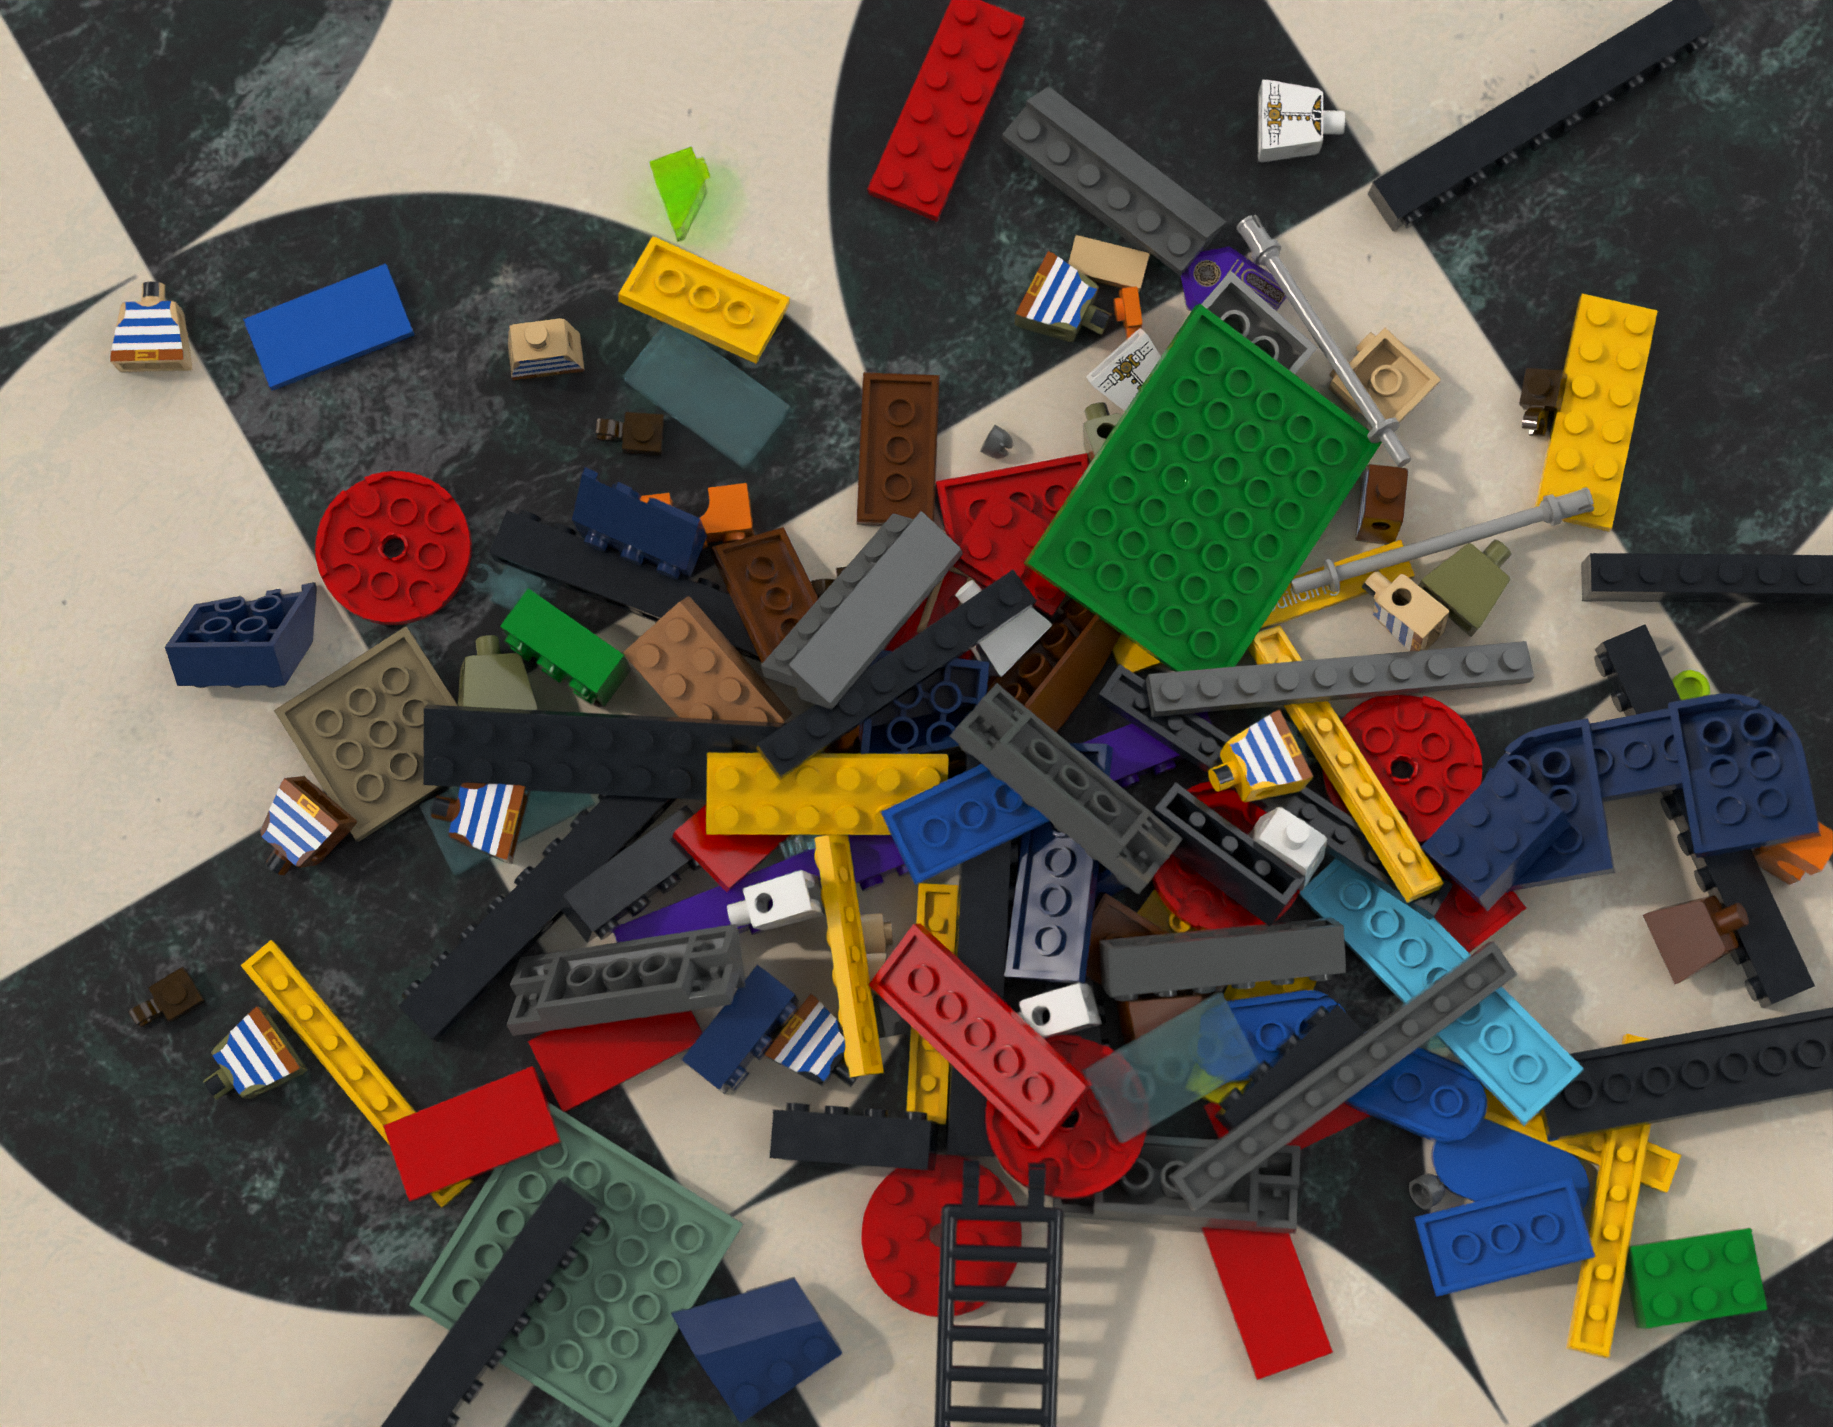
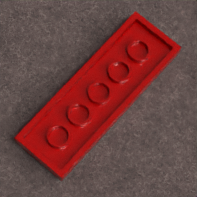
M951 0L868 187L869 195L938 222L1025 24L1024 17L981 0Z
M921 923L911 926L868 984L1038 1148L1045 1146L1092 1086L1077 1069Z

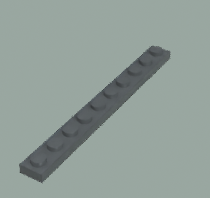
M1527 641L1157 673L1147 676L1146 685L1152 717L1523 684L1530 683L1534 678Z
M1494 941L1488 942L1169 1175V1179L1190 1209L1196 1211L1516 976L1517 973Z

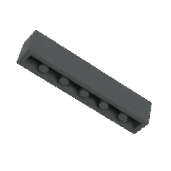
M1332 917L1272 923L1270 927L1267 924L1099 941L1101 986L1110 997H1114L1117 1001L1138 999V994L1153 993L1157 997H1171L1177 995V990L1192 989L1196 993H1210L1217 990L1216 986L1231 985L1235 989H1249L1255 987V982L1270 981L1274 985H1288L1294 983V978L1309 977L1313 981L1331 980L1333 974L1346 973L1344 926Z

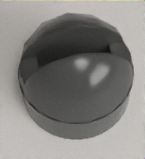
M994 425L984 441L980 452L991 458H1003L1008 455V451L1005 448L1011 449L1013 447L1012 438L1004 429Z
M1429 1173L1421 1175L1410 1182L1409 1192L1411 1198L1420 1208L1430 1209L1442 1200L1445 1194L1444 1184L1440 1185L1437 1180L1438 1176Z

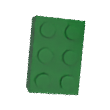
M529 588L500 626L507 636L504 641L511 646L510 649L514 653L520 654L527 662L534 657L538 660L536 663L542 668L541 671L559 684L563 679L569 682L568 686L574 690L573 693L591 706L597 701L605 707L632 670L624 654Z
M1738 1228L1629 1246L1625 1272L1636 1328L1648 1329L1767 1310L1751 1228Z

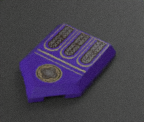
M1231 247L1201 251L1181 275L1185 304L1189 311H1192L1195 305L1202 304L1230 271L1276 311H1278L1287 298L1271 273Z

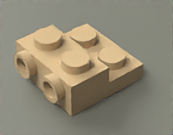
M1385 327L1376 336L1370 332L1356 347L1359 353L1348 362L1386 420L1396 418L1399 423L1441 381L1429 367ZM1333 369L1329 374L1332 381L1328 389L1355 414L1360 412L1363 415Z

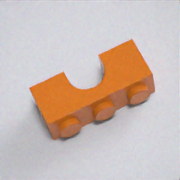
M747 483L708 488L709 507L705 514L700 517L707 533L702 549L708 547L709 542L723 541L724 544L753 536V522ZM670 493L646 495L640 498L645 503L648 502L649 498H654L673 506Z
M1818 822L1821 837L1753 848L1755 849L1753 854L1759 867L1791 885L1800 881L1805 872L1813 875L1823 870L1833 853V830Z

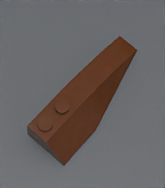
M1072 598L1060 607L1064 613L1052 623V626L1002 677L992 676L987 682L986 694L996 684L1000 685L1055 732L1068 720L1070 714L1080 703L1100 673L1121 633Z

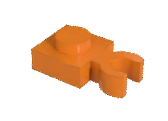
M1137 286L1122 288L1119 291L1120 298L1114 299L1116 321H1123L1126 340L1140 327L1142 329L1143 325Z

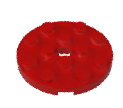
M387 471L366 476L364 480L346 491H341L335 497L320 521L316 535L315 555L318 571L327 589L346 610L361 619L376 624L403 625L420 621L435 614L457 594L469 571L472 558V537L464 513L443 487L418 474L404 471ZM391 539H400L404 542L405 551H402L399 556L390 559L384 554V546Z
M1411 695L1378 696L1362 702L1341 719V722L1420 846L1481 785L1483 765L1477 740L1467 723L1454 710L1440 701L1424 695L1423 698ZM1398 761L1408 762L1412 765L1414 772L1410 778L1406 779L1393 777L1391 771L1393 764ZM1323 770V782L1329 802L1354 818Z
M1210 781L1187 789L1189 793L1246 835H1249L1259 818L1267 813L1252 802H1243L1239 794L1231 788L1217 792ZM1172 854L1152 877L1153 885L1166 907L1177 918L1194 929L1200 931L1265 924ZM1300 889L1296 891L1273 923L1288 911L1297 898Z
M1057 1035L1045 1038L1059 1054L1092 1084L1091 1088L1074 1108L1078 1115V1122L1072 1128L1060 1126L1045 1146L1038 1148L988 1099L986 1103V1132L992 1151L1000 1165L1015 1181L1028 1189L1029 1162L1045 1163V1196L1051 1198H1083L1099 1193L1115 1184L1128 1172L1139 1156L1148 1127V1107L1145 1093L1133 1069L1113 1049L1106 1045L1103 1046L1094 1041L1081 1038L1082 1036Z
M936 1154L935 1171L896 1168L877 1186L864 1213L861 1231L862 1249L867 1267L873 1279L894 1302L921 1315L938 1317L940 1247L935 1246L931 1242L930 1231L935 1225L941 1223V1210L945 1204H962L963 1160H970L964 1157ZM980 1164L978 1204L1016 1206L1012 1195L1001 1180ZM957 1220L956 1244L1021 1246V1222ZM956 1260L955 1284L1005 1286L1011 1278L1017 1263ZM955 1301L954 1316L971 1312L988 1302Z

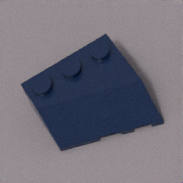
M585 467L581 476L572 521L580 535L585 538L584 544L603 552L606 551L607 547L620 551L622 559L636 565H642L643 561L649 562L657 566V572L669 578L678 579L679 575L690 578L707 538V533L701 519L658 499L649 498L648 502L645 503L640 500L641 495L620 482L612 484L611 487L600 483L596 478L598 473Z
M316 583L302 584L301 592L282 595L281 588L266 591L265 596L252 601H245L242 596L194 604L165 646L177 686H194L196 688L208 686H230L233 688L267 686L275 688L285 686L313 643L317 595Z
M882 650L866 669L893 651ZM957 658L863 722L859 727V754H924L959 746V743L951 738L950 735L986 695L989 662Z
M795 1277L747 1290L746 1293L725 1299L718 1298L706 1302L707 1304L687 1310L684 1308L671 1312L694 1355L740 1423L843 1354L839 1343Z

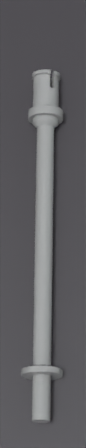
M1250 215L1244 218L1237 225L1236 230L1251 249V258L1255 264L1265 265L1373 428L1367 435L1371 443L1381 441L1398 467L1405 466L1411 461V457L1394 433L1400 426L1396 418H1389L1387 420L1384 418L1280 260L1281 246L1278 241L1270 238L1257 215L1253 217Z
M1587 487L1557 497L1550 494L1544 496L1543 501L1537 507L1336 567L1331 559H1326L1323 562L1324 570L1292 579L1291 587L1295 595L1329 585L1332 592L1335 593L1340 590V581L1541 521L1555 526L1561 524L1562 519L1594 511L1592 495Z

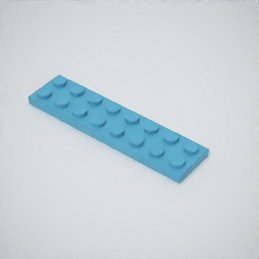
M1334 859L1306 885L1303 891L1299 892V897L1320 918L1332 917L1344 926V943L1404 1004L1470 956L1434 917L1428 920L1338 859ZM1502 986L1435 1035L1523 1126L1533 1119L1584 1070Z

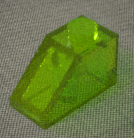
M692 146L649 161L654 181L677 242L685 240L707 195L705 180L711 178L704 157L696 159Z

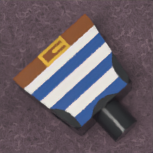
M811 993L765 1052V1055L770 1060L822 1087L832 1074L849 1087H852L860 1077H850L849 1068L845 1063L844 1050L846 1046L842 1026Z

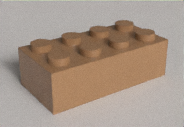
M690 596L678 602L623 652L625 657L679 718L783 723L793 714Z

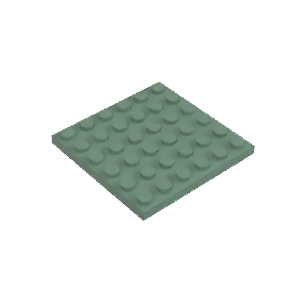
M547 1101L562 1142L494 1169L409 1305L450 1331L557 1180L567 1176L605 1205L599 1213L603 1220L589 1238L583 1235L575 1248L580 1252L566 1271L559 1268L551 1279L556 1286L542 1304L536 1301L527 1314L532 1319L518 1338L511 1335L503 1346L508 1353L501 1364L598 1426L620 1427L679 1331V1327L671 1312L684 1308L685 1310L693 1308L744 1224Z

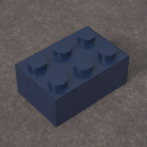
M1504 760L1421 848L1431 862L1488 911L1571 824L1559 806Z
M757 964L745 979V987L738 988L734 993L732 1004L724 1005L681 1060L723 1094L729 1088L734 1092L737 1091L749 1075V1072L745 1069L754 1057L760 1061L765 1056V1052L774 1042L771 1035L779 1025L784 1028L798 1009L795 1006L799 1001L797 996Z

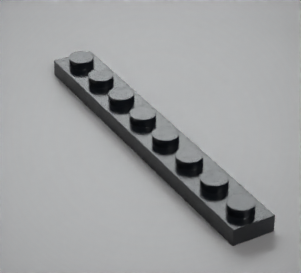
M1011 570L866 669L833 709L817 704L813 705L756 745L757 751L779 780L1034 606L1037 600L1016 572Z

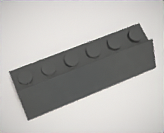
M1050 87L1045 88L1026 100L1025 108L1002 134V140L1031 162V168L1138 250L1150 253L1149 258L1152 255L1180 276L1199 253L1205 251L1227 223V221Z
M922 511L914 519L893 513L762 663L761 669L764 677L796 687L799 698L833 709L963 555L961 548Z
M998 684L982 698L974 710L950 735L951 738L959 743L964 752L978 759L990 769L995 778L1009 785L1021 795L1026 804L1040 811L1053 823L1057 830L1071 837L1084 848L1089 857L1102 863L1115 874L1120 883L1130 887L1137 894L1149 883L1160 866L1168 859L1182 840L1178 834Z
M736 924L520 957L510 984L516 999L507 1022V1027L513 1036L731 1005L735 989L745 987L739 930Z
M1146 1135L1139 1156L1119 1181L1091 1196L1076 1199L1054 1198L1053 1207L1062 1209L1064 1217L1295 1234L1297 1230L1300 1146H1283L1202 1207L1192 1211L1168 1176L1217 1140Z

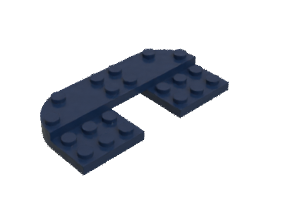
M1713 694L1668 703V709L1590 723L1589 719L1586 718L1545 726L1520 736L1504 749V755L1498 760L1493 769H1489L1485 779L1505 760L1564 811L1571 825L1506 892L1615 873L1604 802L1683 788L1696 858L1821 837L1807 761L1797 733L1784 716L1762 705L1757 699L1737 694Z

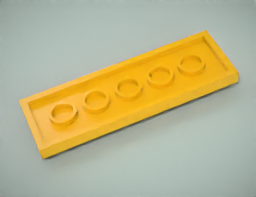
M1587 294L1580 296L1564 372L1568 376L1561 411L1554 414L1535 507L1540 505L1544 496L1553 494L1557 497L1587 487L1592 495L1594 511L1562 519V521L1607 532L1612 529L1657 310Z
M707 753L706 834L891 835L881 815V811L947 781L948 756L947 754L818 753L779 780L760 753Z

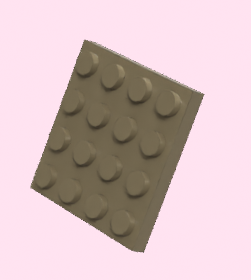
M407 626L274 710L327 796L358 821L350 831L358 842L445 787L423 785L424 707L427 704L458 706V704Z

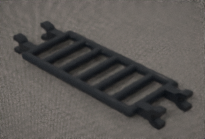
M963 1160L962 1204H945L941 1210L934 1427H950V1422L1057 1427L1064 1212L1058 1207H1044L1045 1163L1029 1162L1027 1206L978 1204L980 1160ZM957 1220L1048 1223L1047 1247L956 1244ZM956 1260L1046 1264L1045 1288L956 1285ZM954 1302L1045 1304L1044 1328L954 1325ZM953 1341L1043 1345L1042 1368L952 1365ZM952 1382L1042 1385L1041 1409L951 1405Z

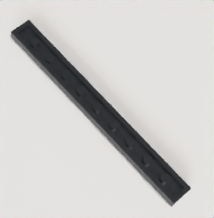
M1119 664L1096 700L1206 773H1208L1209 769L1223 764L1220 758V751L1227 741L1231 739L1230 736L1195 713L1152 717L1146 681ZM1235 786L1229 787L1235 792H1237ZM1305 787L1298 792L1251 801L1267 813L1280 807L1306 822L1327 838L1325 849L1327 853L1428 920L1435 916L1454 885L1440 876L1444 884L1439 890L1407 903L1356 820Z

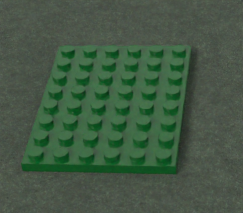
M1202 304L1195 305L1024 564L1174 672L1236 667L1382 442L1371 443L1367 437L1370 430Z

